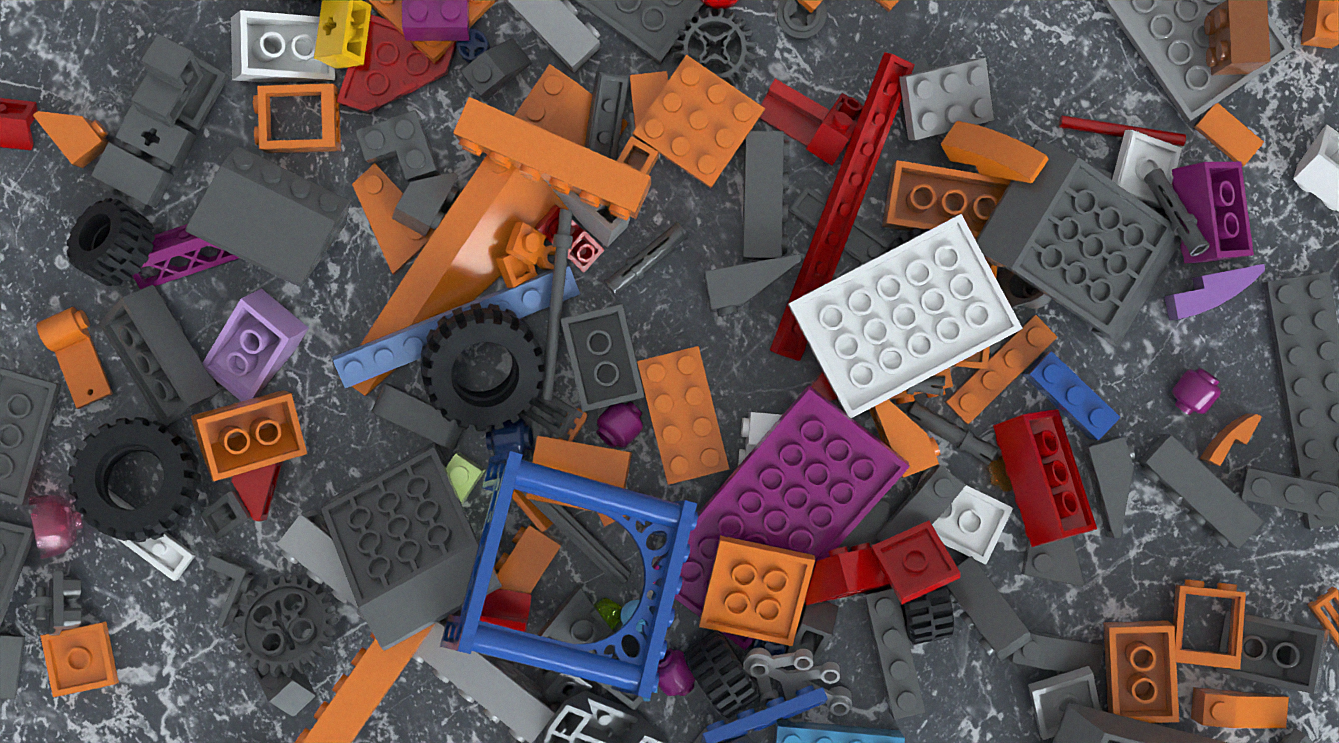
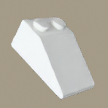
M245 10L237 12L231 17L232 80L251 82L334 81L335 68L314 59L320 17Z

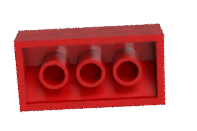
M1059 409L1022 414L993 425L996 442L1000 447L1005 462V470L1010 478L1015 494V502L1020 509L1025 525V533L1029 538L1031 547L1097 530Z

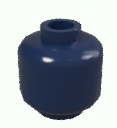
M522 418L515 423H512L509 419L503 422L504 428L495 430L494 425H492L491 431L486 432L487 449L493 450L494 455L512 451L523 454L522 458H524L534 446L531 425H526Z

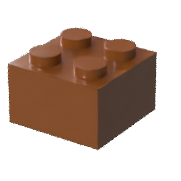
M1225 0L1208 12V16H1206L1204 21V31L1206 35H1209L1206 64L1208 67H1211V76L1249 74L1271 62L1267 0Z

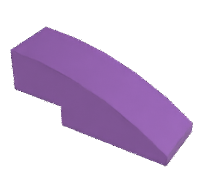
M1264 264L1192 278L1194 291L1164 296L1169 321L1200 314L1233 298L1252 284L1265 271Z

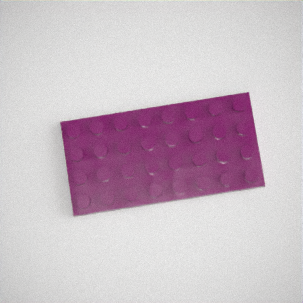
M808 385L698 512L696 527L693 531H690L688 540L690 554L687 561L682 564L680 573L683 577L682 587L674 599L699 617L701 616L720 535L814 555L815 563L812 576L817 561L829 557L828 551L836 549L906 472L910 467L909 462ZM660 556L659 559L653 564L652 567H653L655 570H658V569H659V566H657V563H658V561L661 559L662 556ZM721 632L744 650L755 640V638Z

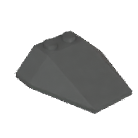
M585 690L564 701L547 724L541 743H669V741L636 710Z

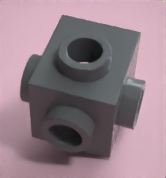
M542 668L536 678L543 688L541 694L553 704L557 701L563 704L565 700L585 690L589 692L593 687L587 679Z

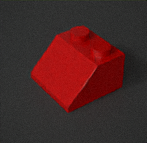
M870 543L852 546V551L848 552L847 546L828 551L829 557L818 560L806 593V605L849 597L890 584L872 553Z

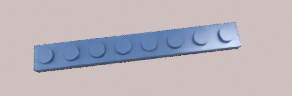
M568 263L563 301L580 295ZM553 269L541 273L515 288L506 287L459 307L462 308V311L471 309L470 304L480 303L481 308H488L489 304L499 305L502 311L509 309L516 313L518 319L550 307ZM459 307L332 357L344 387L348 388L420 359L422 346L427 344L426 336L431 329L436 330L438 328L437 321L443 316L449 319L453 316L452 310Z

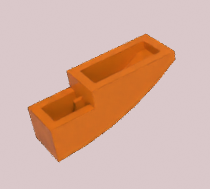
M961 121L955 122L941 142V146L950 161L975 165L978 172L982 175L1033 183L1049 160L1046 154L1015 138L989 128Z

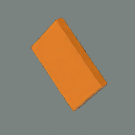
M537 435L532 463L626 489L632 452ZM530 493L526 494V499L584 509Z

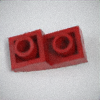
M556 204L534 227L545 235L546 239L552 244L554 234L558 232L561 209ZM571 220L570 236H573L572 249H568V259L584 273L605 249Z

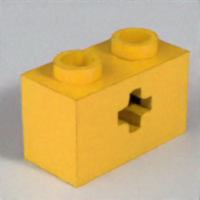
M322 0L314 59L335 69L364 65L372 5L363 0Z

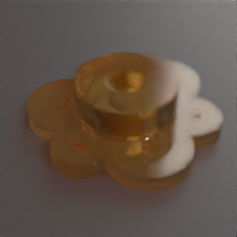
M1000 456L997 461L990 462L987 470L992 475L990 477L991 484L994 486L999 485L1003 492H1009L1013 487L1005 470L1003 456Z

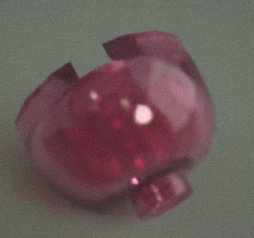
M50 494L29 497V506L36 504L37 507L33 508V513H31L38 549L45 548L44 551L40 552V558H51L67 552L77 540V529L83 528L81 514L73 511L69 501L61 496Z

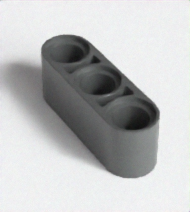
M384 383L371 410L372 413L451 450H454L464 429L457 426L456 420L453 419L449 422L443 418L439 409L435 410L431 403L387 383Z

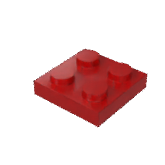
M929 520L871 546L875 559L901 604L960 578L961 572Z

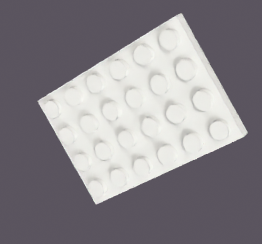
M962 214L788 304L842 409L850 418L1023 329Z

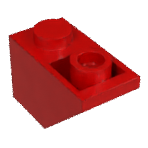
M841 93L806 150L833 166L854 132L863 105L857 99Z

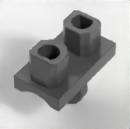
M53 571V578L49 580V597L46 596V587L36 588V597L27 600L26 607L30 610H36L37 620H45L46 610H49V635H60L62 629L80 626L81 608H64V599H79L81 579L63 577V571Z

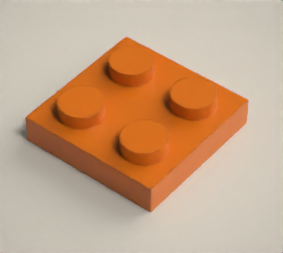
M106 621L62 630L60 635H49V633L40 635L53 697L119 683Z

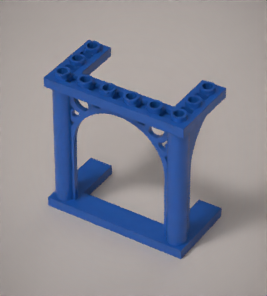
M512 451L490 457L482 488L493 491L461 614L460 616L449 615L447 617L440 647L471 654V651L611 685L613 690L651 698V693L656 691L659 683V673H657L659 660L664 658L667 650V641L664 640L667 627L672 625L675 616V609L672 608L675 595L679 594L682 587L683 577L680 575L682 564L687 561L690 554L688 540L690 531L695 529L698 520V513L695 512L697 503L686 500L671 502L522 460L523 454ZM514 489L604 514L618 522L631 535L642 558L644 585L640 601L633 615L614 634L592 643L572 644L479 621ZM636 521L642 525H645V521L651 523L641 533L635 527ZM650 534L666 537L665 543L661 548L650 550L646 547V539ZM662 556L657 563L659 569L655 570L652 567L653 558ZM650 590L653 591L651 600L647 598V592ZM641 619L646 622L645 625H642L643 635L636 630L637 623ZM627 634L633 636L638 643L639 652L635 657L627 656L622 649L621 641ZM608 645H613L614 653L618 659H613L612 653L604 654V650ZM595 650V654L589 653V651Z

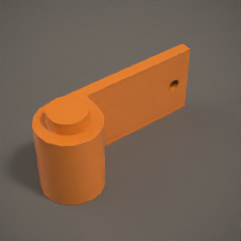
M70 307L37 322L36 327L40 339L47 349L55 352L76 409H81L113 394L87 329L90 327V322L83 310L78 311L75 307Z

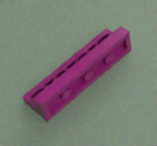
M188 224L155 235V239L152 242L154 245L153 250L148 255V261L141 268L151 266L160 269L158 274L144 279L139 271L138 274L135 273L133 275V278L141 290L151 285L155 287L238 259L239 257L227 251L224 252V250L186 232ZM206 246L219 249L217 254L211 257L198 254L200 249ZM176 256L189 259L187 265L181 267L171 265L169 262L171 258Z

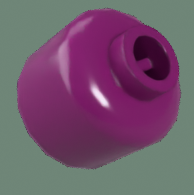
M1200 367L1197 370L1188 369L1172 389V394L1177 399L1175 406L1188 415H1191L1193 411L1205 414L1221 394V390L1217 386L1220 381Z
M631 402L610 405L598 417V430L596 433L611 448L616 446L620 448L627 447L643 430V424L640 419L642 413Z
M667 649L664 658L659 660L657 673H659L658 686L667 696H685L694 689L696 679L685 662L684 652L682 650Z

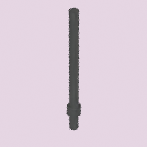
M560 209L558 232L554 234L553 247L556 250L544 354L545 362L543 363L546 374L545 380L541 382L543 390L540 394V399L552 400L568 249H572L573 236H570L572 210Z

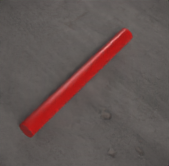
M1061 115L1059 121V128L1117 137H1123L1125 130H1134L1176 146H1184L1186 141V134L1063 115Z

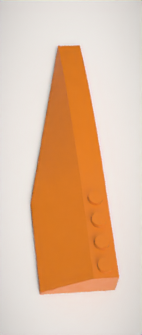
M549 64L514 117L584 147L592 94ZM622 119L620 136L629 124L625 119ZM487 154L404 276L361 345L474 301L502 275L496 259L507 254L505 249L515 223L524 222L534 228L555 204L561 209H569L543 178H540L539 182L530 180L521 175L522 172L518 171V167L511 165L510 169L503 168L493 163ZM396 368L351 387L367 396L392 374Z

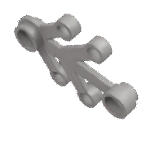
M754 648L747 653L743 660V668L747 674L757 678L761 691L760 706L764 709H767L766 703L779 698L778 692L772 688L770 677L781 682L786 701L797 697L795 692L807 686L813 685L815 690L821 688L808 680L821 678L825 683L832 684L840 679V667L835 662H826L823 665L812 667L813 654L808 649H799L793 653L772 656L764 648ZM794 665L797 669L787 671L781 667ZM837 686L830 690L824 688L828 698L825 702L828 709L837 716L847 714L852 708L851 691L842 686ZM805 712L788 720L791 722H801L805 719Z

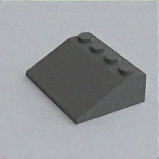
M236 146L218 169L190 219L186 232L301 288L345 227L350 200Z

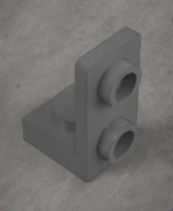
M219 552L210 556L206 567L215 570L213 574L218 578L231 581L232 578L235 579L216 626L224 628L230 622L234 623V618L239 616L241 610L238 603L242 594H247L254 576H251L253 566Z

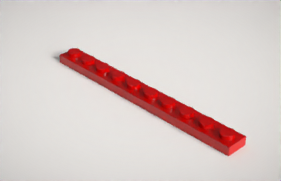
M884 52L772 342L770 351L778 355L801 361L807 340L788 304L831 282L902 99L899 77L912 74L915 64L892 53Z

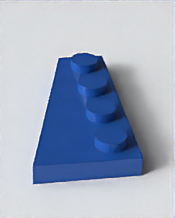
M813 685L796 691L797 697L785 701L784 697H779L766 703L767 709L757 713L752 708L737 714V720L725 724L724 720L708 725L706 727L708 732L703 733L701 743H718L721 741L730 743L747 735V731L751 729L754 731L763 730L777 723L779 718L786 720L825 704L828 698L823 687L815 690Z

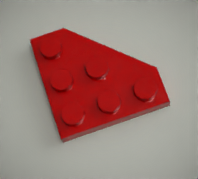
M371 14L364 65L347 68L336 102L365 113L373 112L447 75L457 44L454 42L433 63L410 41H406L405 37L387 19Z

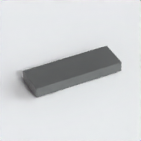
M596 71L584 147L616 161L629 77Z

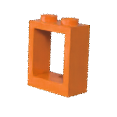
M334 84L257 86L258 95L253 97L254 112L258 114V126L254 128L255 144L259 145L260 150L265 153L341 151L340 104L336 102L339 95L338 87ZM321 95L322 139L271 141L270 97Z
M1185 579L1184 585L1176 584L1173 625L1175 626L1177 663L1240 669L1246 592L1237 591L1236 584L1217 583V589L1204 587V581ZM1186 594L1232 599L1228 653L1182 648Z

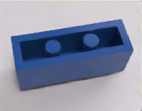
M1052 351L1043 352L1022 374L1088 439L1099 440L1120 418L1111 407Z

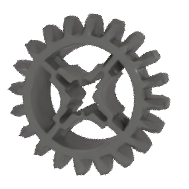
M707 8L706 18H702L698 11L695 12L694 19L696 23L694 24L691 20L685 19L684 24L687 26L688 31L684 29H677L676 31L682 40L673 41V48L682 51L673 53V60L682 61L686 55L689 56L688 48L691 40L695 38L703 50L702 54L698 57V63L705 68L710 65H718L723 70L726 69L727 72L716 75L733 87H735L733 78L743 83L746 78L741 70L751 73L753 67L746 61H755L757 57L755 53L749 52V50L756 48V41H746L753 36L752 29L742 32L741 30L746 25V21L742 19L735 24L736 13L734 12L729 14L728 19L724 18L723 8H719L717 16H712L711 8ZM707 28H721L726 30L727 32H724L720 36L714 37L709 35L706 31L703 33L702 30ZM734 38L740 47V58L736 65L731 61V57L726 51ZM707 45L712 48L722 45L720 48L721 55L718 56L714 53L707 57V54H709V47Z

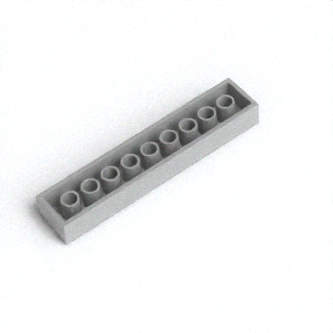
M315 510L300 514L276 544L283 549L281 554L294 564L299 562L308 569L307 575L317 583L322 584L324 581L333 589L331 593L338 600L345 604L349 601L358 608L324 517ZM358 608L357 614H358L362 619H364L363 615L361 614V612H360V610H359V608ZM447 617L436 622L412 658L420 663L425 661L434 668L432 671L434 675L443 682L448 683L450 680L460 688L458 693L471 703L476 701L485 708L483 712L491 720L497 723L501 720L510 727L508 731L515 739L522 743L525 740L533 743L555 715L559 701L555 704L548 701L541 694L542 688L505 659L471 651V654L440 647Z

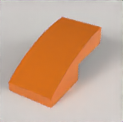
M1246 413L1232 421L1210 442L1200 459L1210 465L1221 466L1233 442L1247 445L1262 416Z

